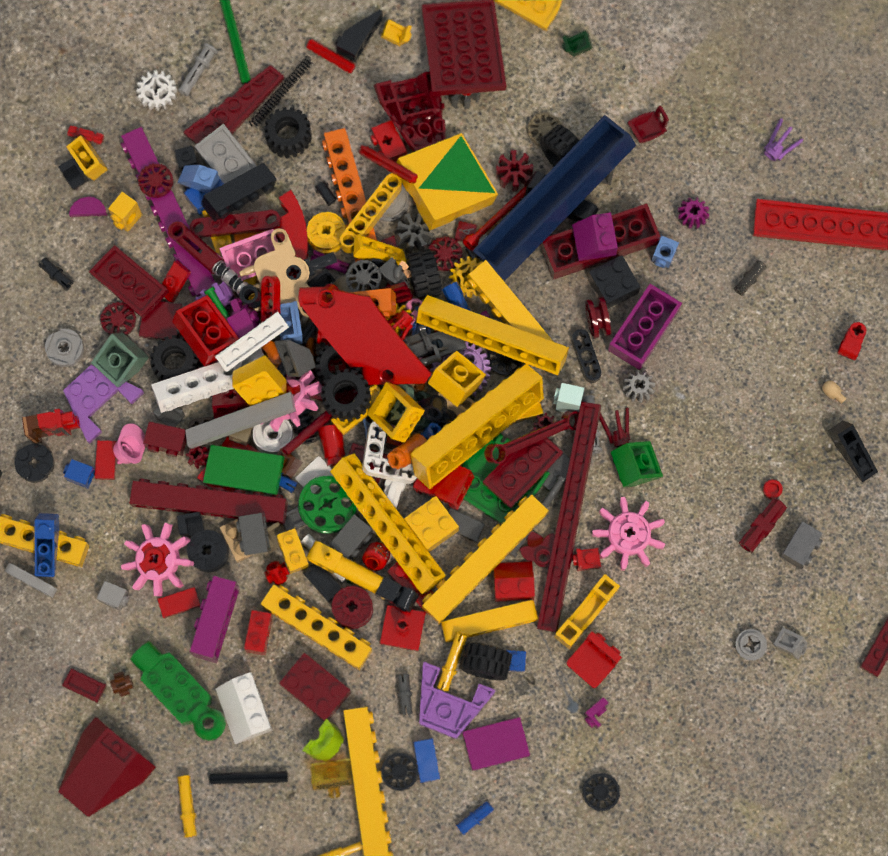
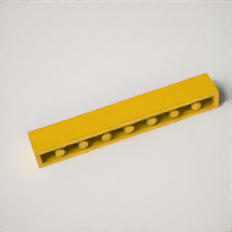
M429 295L425 297L418 309L416 323L552 374L559 375L566 362L569 347Z
M533 495L529 498L525 496L518 503L520 507L515 512L511 510L504 518L506 521L502 525L497 524L491 531L492 535L488 539L483 538L477 545L479 548L474 553L471 551L463 559L465 563L461 567L457 565L450 572L452 576L447 581L443 579L436 586L438 590L433 595L429 593L423 599L422 609L438 624L548 514L549 510Z
M367 707L344 710L364 856H393L392 851L388 852L387 844L391 843L390 832L385 831L384 823H388L387 811L382 810V803H385L384 791L379 789V783H382L381 771L376 769V763L380 762L378 751H374L373 743H377L375 731H371L370 724L374 723L372 711L368 712Z

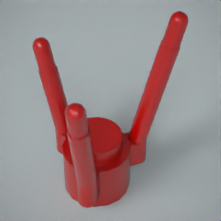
M402 310L400 313L397 312L396 316L392 317L388 322L390 324L394 322L392 325L393 329L398 327L403 330L405 328L401 335V339L404 341L407 333L413 327L411 323L414 319L406 311Z

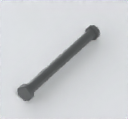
M560 475L556 477L557 481L541 503L545 508H548L563 484L565 485L566 479ZM529 534L509 553L511 556L517 557L518 550Z

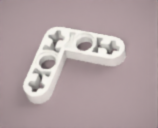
M372 422L367 431L362 463L363 472L373 477L406 484L413 483L417 477L414 475L412 464L401 468V471L394 468L395 474H388L386 472V466H390L388 459L382 458L386 433L375 422ZM375 427H378L380 431L377 438H374L376 431L373 429ZM376 444L379 447V452H372L369 445ZM370 462L373 463V466H374V469H373V470L370 469V466H369V463H370ZM408 470L412 474L411 478H409L408 474H406Z

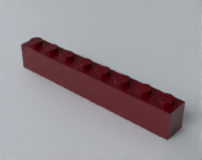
M148 479L133 481L129 502L132 507L188 514L200 512L201 515L231 519H239L238 517L265 513L266 523L275 524L279 522L282 525H285L288 501L283 495L272 494V497H268L261 492H253V495L245 494L246 492L243 490L226 492L227 489L224 488L208 490L206 486L201 485L191 488L184 483H177V486L169 485V482L158 481L157 484L150 483Z

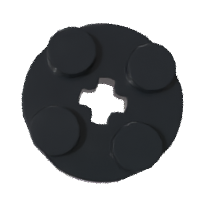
M29 444L17 452L15 469L28 482H42L48 478V475L54 469V457L43 445ZM32 459L40 461V463L36 465V468H33V466L30 465Z

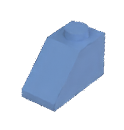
M186 165L180 175L178 184L208 193L216 189L220 178L217 170L202 165Z

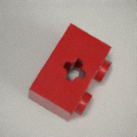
M392 120L371 128L372 135L370 139L373 146L377 145L378 153L396 163L398 158L407 155V150Z
M251 611L244 647L246 652L266 656L273 620L271 613Z

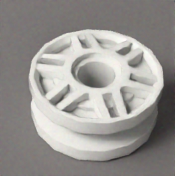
M271 420L262 425L254 426L253 440L257 450L261 453L276 455L280 448L289 443L294 438V434L288 420H283L278 432H274L269 425ZM272 433L278 434L274 439L269 438V435Z

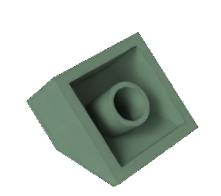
M112 333L91 363L116 387H120L141 370L149 356L124 333Z

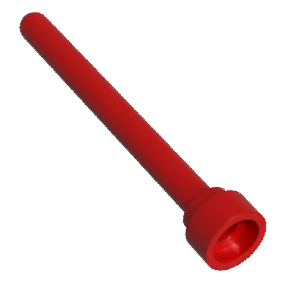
M526 187L522 188L476 233L468 234L462 240L466 248L473 251L478 246L479 239L526 196Z

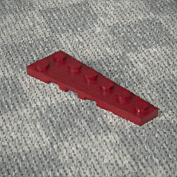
M268 66L251 79L249 83L239 88L237 93L226 98L220 106L213 108L203 119L200 118L183 132L184 135L194 144H198L222 124L233 134L285 79L284 75L273 66Z

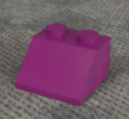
M611 212L591 215L572 224L579 261L616 256L618 247Z

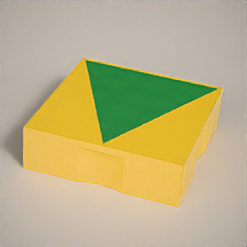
M462 133L400 157L397 160L398 164L418 175L415 184L409 183L402 178L401 182L413 198L417 210L429 230L452 222L459 216L471 214L493 205L498 196L497 191Z

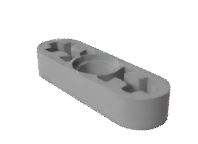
M8 563L4 572L51 598L54 597L58 590L11 563Z

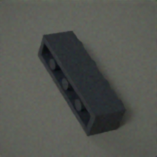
M263 162L205 194L201 205L213 221L220 218L224 219L234 210L239 211L245 204L255 202L261 195L271 193L275 189L274 186L277 178Z

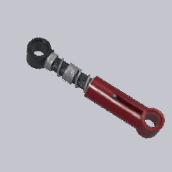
M176 221L170 224L168 228L170 238L211 274L216 273V276H220L223 282L228 286H232L233 290L237 291L240 299L251 308L261 306V291L253 285L243 282L234 270H230V267L224 265V259L182 222ZM183 230L182 234L177 236L178 232ZM191 240L199 249L196 250L188 242ZM255 293L254 298L249 300V296Z

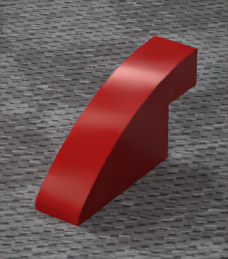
M292 190L279 197L280 205L287 214L281 217L282 223L277 229L280 228L287 232L296 257L304 260L309 255L307 227L298 200ZM282 233L276 234V238L282 243L285 240V236Z

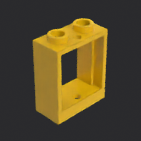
M386 382L367 415L389 437L405 443L425 410L400 386ZM399 400L407 409L396 427L393 428L385 419L396 401Z

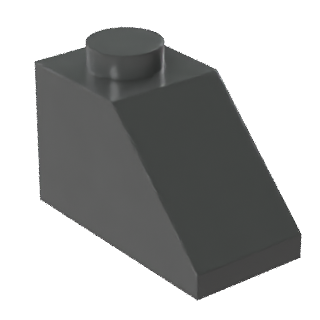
M290 340L275 341L288 377H300L316 367L313 355L308 348Z

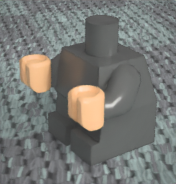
M391 257L379 268L382 278L388 284L394 285L405 282L409 287L410 284L407 282V278H410L412 275L408 270V264L404 261L397 265L395 259Z

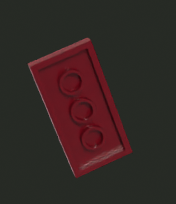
M115 245L89 271L91 276L142 319L169 293L166 287Z
M534 427L530 432L537 430V428ZM545 438L508 454L506 460L499 464L482 484L512 509L563 455V451L548 438Z

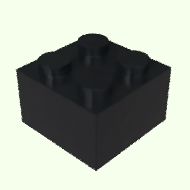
M623 255L589 271L588 280L597 296L604 297L607 309L639 294L640 285Z

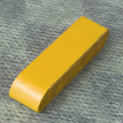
M393 173L388 174L341 234L340 245L345 253H353L355 236L359 234L366 237L402 190L400 177ZM396 182L398 185L391 187L389 183ZM381 196L387 198L385 201L378 200V198ZM368 211H374L376 214L373 216H369L366 213ZM358 225L365 227L363 230L355 229ZM346 240L353 241L351 245L344 244Z
M534 600L446 620L441 622L445 642H453L456 631L462 632V635L465 633L470 638L532 623L539 619Z

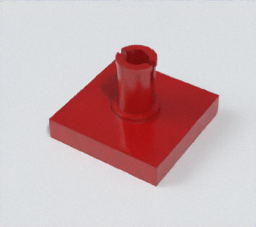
M387 605L380 645L419 652L426 612L411 610L408 613L395 606Z

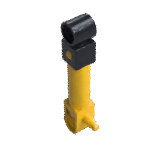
M319 541L314 542L306 557L311 563L332 574L336 573L405 612H411L419 597L413 590L402 586L386 576L382 577Z

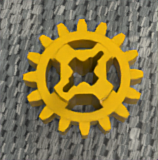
M467 256V261L460 258L461 263L455 262L456 268L450 269L453 275L449 276V279L453 280L452 283L458 282L464 297L467 295V297L472 298L473 294L478 297L479 292L476 289L473 290L468 285L466 276L483 261L479 262V259L476 257L472 260L470 256Z

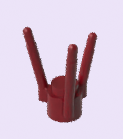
M628 407L625 408V431L621 426L619 411L615 410L618 430L613 432V436L601 413L599 416V420L609 438V443L614 444L615 448L629 443L630 440Z

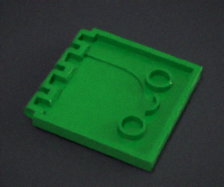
M500 433L467 459L462 467L471 470L474 475V479L463 500L502 525L506 521L504 519L511 510L515 512L520 507L518 503L525 496L527 498L531 495L536 496L550 473L546 472L510 509L482 484L487 476L499 465L489 463L485 459L484 452L489 444H505L512 441L506 438L504 443H502L501 440L504 435ZM497 447L494 448L492 453L494 460L499 456Z

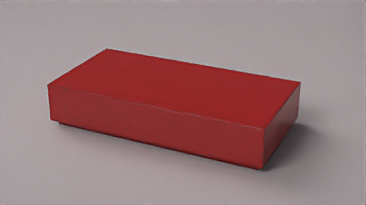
M97 440L95 479L115 480L116 457L113 447L117 441Z
M195 587L157 599L163 618L201 606Z

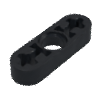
M576 330L572 336V343L584 378L590 383H595L599 381L602 371L590 336L586 330ZM578 335H581V337H585L583 341L585 347L581 348L582 344L580 340H576L578 338ZM585 351L590 352L592 359L585 361L582 359L581 354ZM591 364L593 371L597 372L594 378L592 375H588L590 373L589 365Z

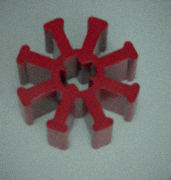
M516 150L510 151L511 161L505 158L504 154L499 157V166H496L495 173L496 178L501 177L500 186L503 189L506 188L510 181H513V192L519 190L518 180L524 184V187H527L530 176H533V164L527 165L529 156L523 153L522 158L517 161Z

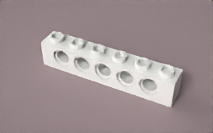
M261 348L227 372L217 362L151 384L160 412L171 411L174 408L234 389L232 387L233 371L264 356Z

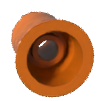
M418 433L412 435L405 443L388 453L389 465L397 470L412 463L411 453L416 447L423 445L427 439Z

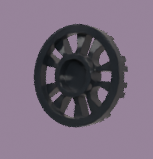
M491 350L488 351L487 360H490L489 367H491L493 372L501 376L512 375L522 365L520 361H513L510 357L497 354ZM490 355H495L497 359L490 360ZM510 364H515L517 367L512 369ZM498 366H503V371L497 370Z
M404 753L390 755L382 764L381 776L383 782L390 789L396 791H404L412 787L418 778V766L415 760ZM401 756V762L399 764L395 763L394 757ZM404 758H408L406 764L403 765ZM389 760H391V761L393 762V764H395V766L392 767V766H391L389 763H387V762H388ZM412 762L415 768L407 769V765ZM385 767L391 768V773H384ZM408 772H414V773H415V776H411V775H407V774H408ZM392 775L393 778L387 781L386 777ZM406 777L413 780L409 785L405 782ZM394 779L398 781L396 787L390 785ZM399 780H403L404 787L400 788Z
M598 773L586 780L582 794L584 801L590 808L596 811H607L617 804L620 797V788L612 776ZM597 777H601L602 784L598 785ZM605 777L611 780L607 786L604 785ZM592 779L596 782L595 787L588 784ZM615 785L616 788L609 791L608 787ZM586 788L593 789V792L586 791ZM617 792L616 799L611 798L609 793ZM592 794L594 796L593 800L588 801L586 795ZM606 798L611 800V805L605 800ZM595 799L599 800L596 806L592 805ZM600 801L605 802L606 808H600Z

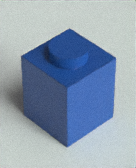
M72 459L70 464L67 463L63 474H65L64 477L67 481L89 489L95 475V469Z

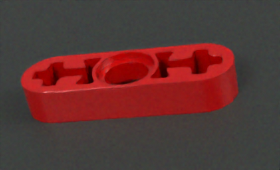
M274 275L265 276L261 281V323L276 312L280 313V280ZM269 299L273 302L272 308L269 307Z

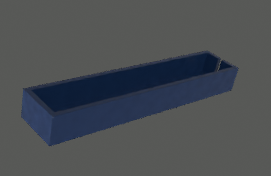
M604 115L489 233L473 252L481 261L487 260L501 279L505 281L636 146L630 134Z

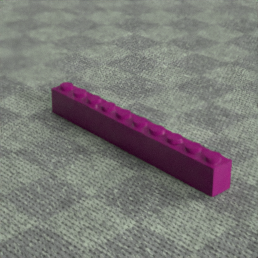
M142 127L121 135L123 142L120 144L124 153H129L131 158L128 161L132 169L136 168L138 174L135 176L138 180V176L145 166L147 167L152 163L159 164ZM154 168V171L158 172L160 168ZM146 173L143 175L144 178H147L149 176ZM150 186L145 187V191L150 189ZM163 187L158 189L159 194L165 191ZM172 190L160 198H151L145 195L147 201L150 199L153 205L150 208L154 216L158 215L160 218L158 225L162 233L165 231L168 237L165 240L169 248L173 247L175 250V254H173L175 261H179L191 271L187 280L191 284L188 286L192 297L201 296L200 292L203 289L211 288L215 281L212 274L168 235V228L173 222H182L189 228ZM180 230L177 236H180L183 230ZM191 240L188 242L196 250L199 249Z

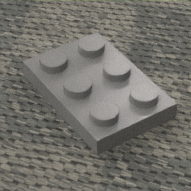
M224 124L194 146L211 169L218 171L219 178L224 184L256 167V164Z

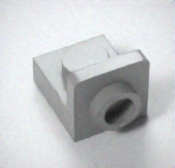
M785 628L781 629L774 642L775 647L792 654L798 660L807 650V642L804 637Z

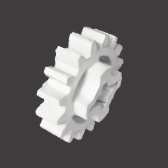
M155 70L154 75L148 72L147 78L141 77L143 82L137 83L139 88L136 91L139 95L138 99L142 101L144 107L148 105L149 110L156 107L157 111H159L161 106L166 109L167 103L172 105L171 99H176L175 93L177 88L175 87V81L171 80L170 75L165 77L164 71L159 75L157 70Z

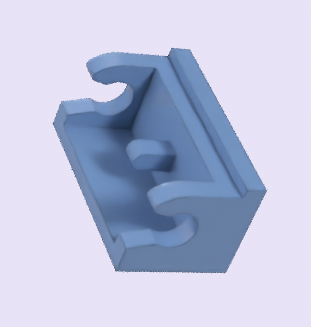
M297 301L280 304V315L289 326V328L280 333V340H290L297 344H302V331Z

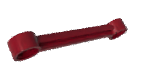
M566 411L560 420L505 444H489L484 452L485 459L489 463L501 464L506 460L508 454L561 431L576 430L579 412ZM573 414L575 418V423L571 427L569 424V418ZM495 447L499 450V456L496 460H494L492 455Z

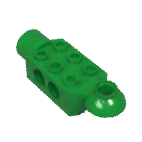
M148 641L132 655L130 661L143 673L141 681L183 726L193 723L196 735L207 741L215 740L223 734L226 721L222 712L215 708H209L213 698L171 653L162 654L151 641ZM213 719V727L205 728V720Z

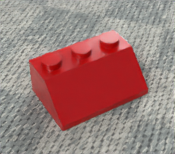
M208 295L177 310L172 320L204 367L216 361V355L239 340V337Z

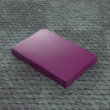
M520 717L463 731L472 771L530 757Z

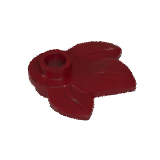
M531 531L527 539L528 546L520 548L522 557L527 561L535 562L539 567H548L555 538L554 533H550L543 538ZM545 555L547 560L541 561L539 557Z

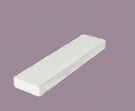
M276 312L215 357L227 372L285 331L289 326L280 313Z

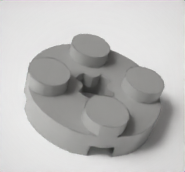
M60 329L56 333L49 335L45 343V351L47 357L54 365L73 367L81 359L84 353V345L82 339L75 331ZM68 344L69 350L62 352L60 346Z

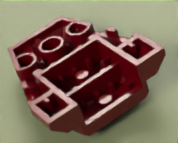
M429 71L411 79L394 83L389 80L374 84L379 103L413 152L446 139L445 120L442 119V110L445 107L444 103H442V96H432Z

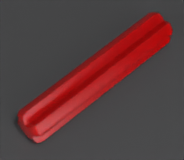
M310 39L307 43V49L351 74L355 70L354 63L317 41Z

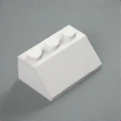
M251 672L231 679L216 688L235 745L273 731Z

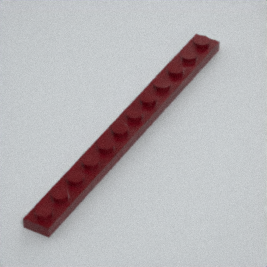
M581 402L537 625L538 630L554 633L558 631L601 411L600 404Z

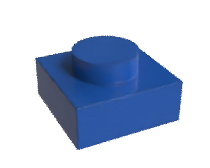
M506 650L512 654L509 671L525 672L526 651Z

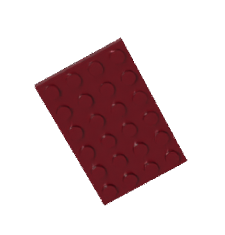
M494 0L422 4L432 96L506 90L507 85Z

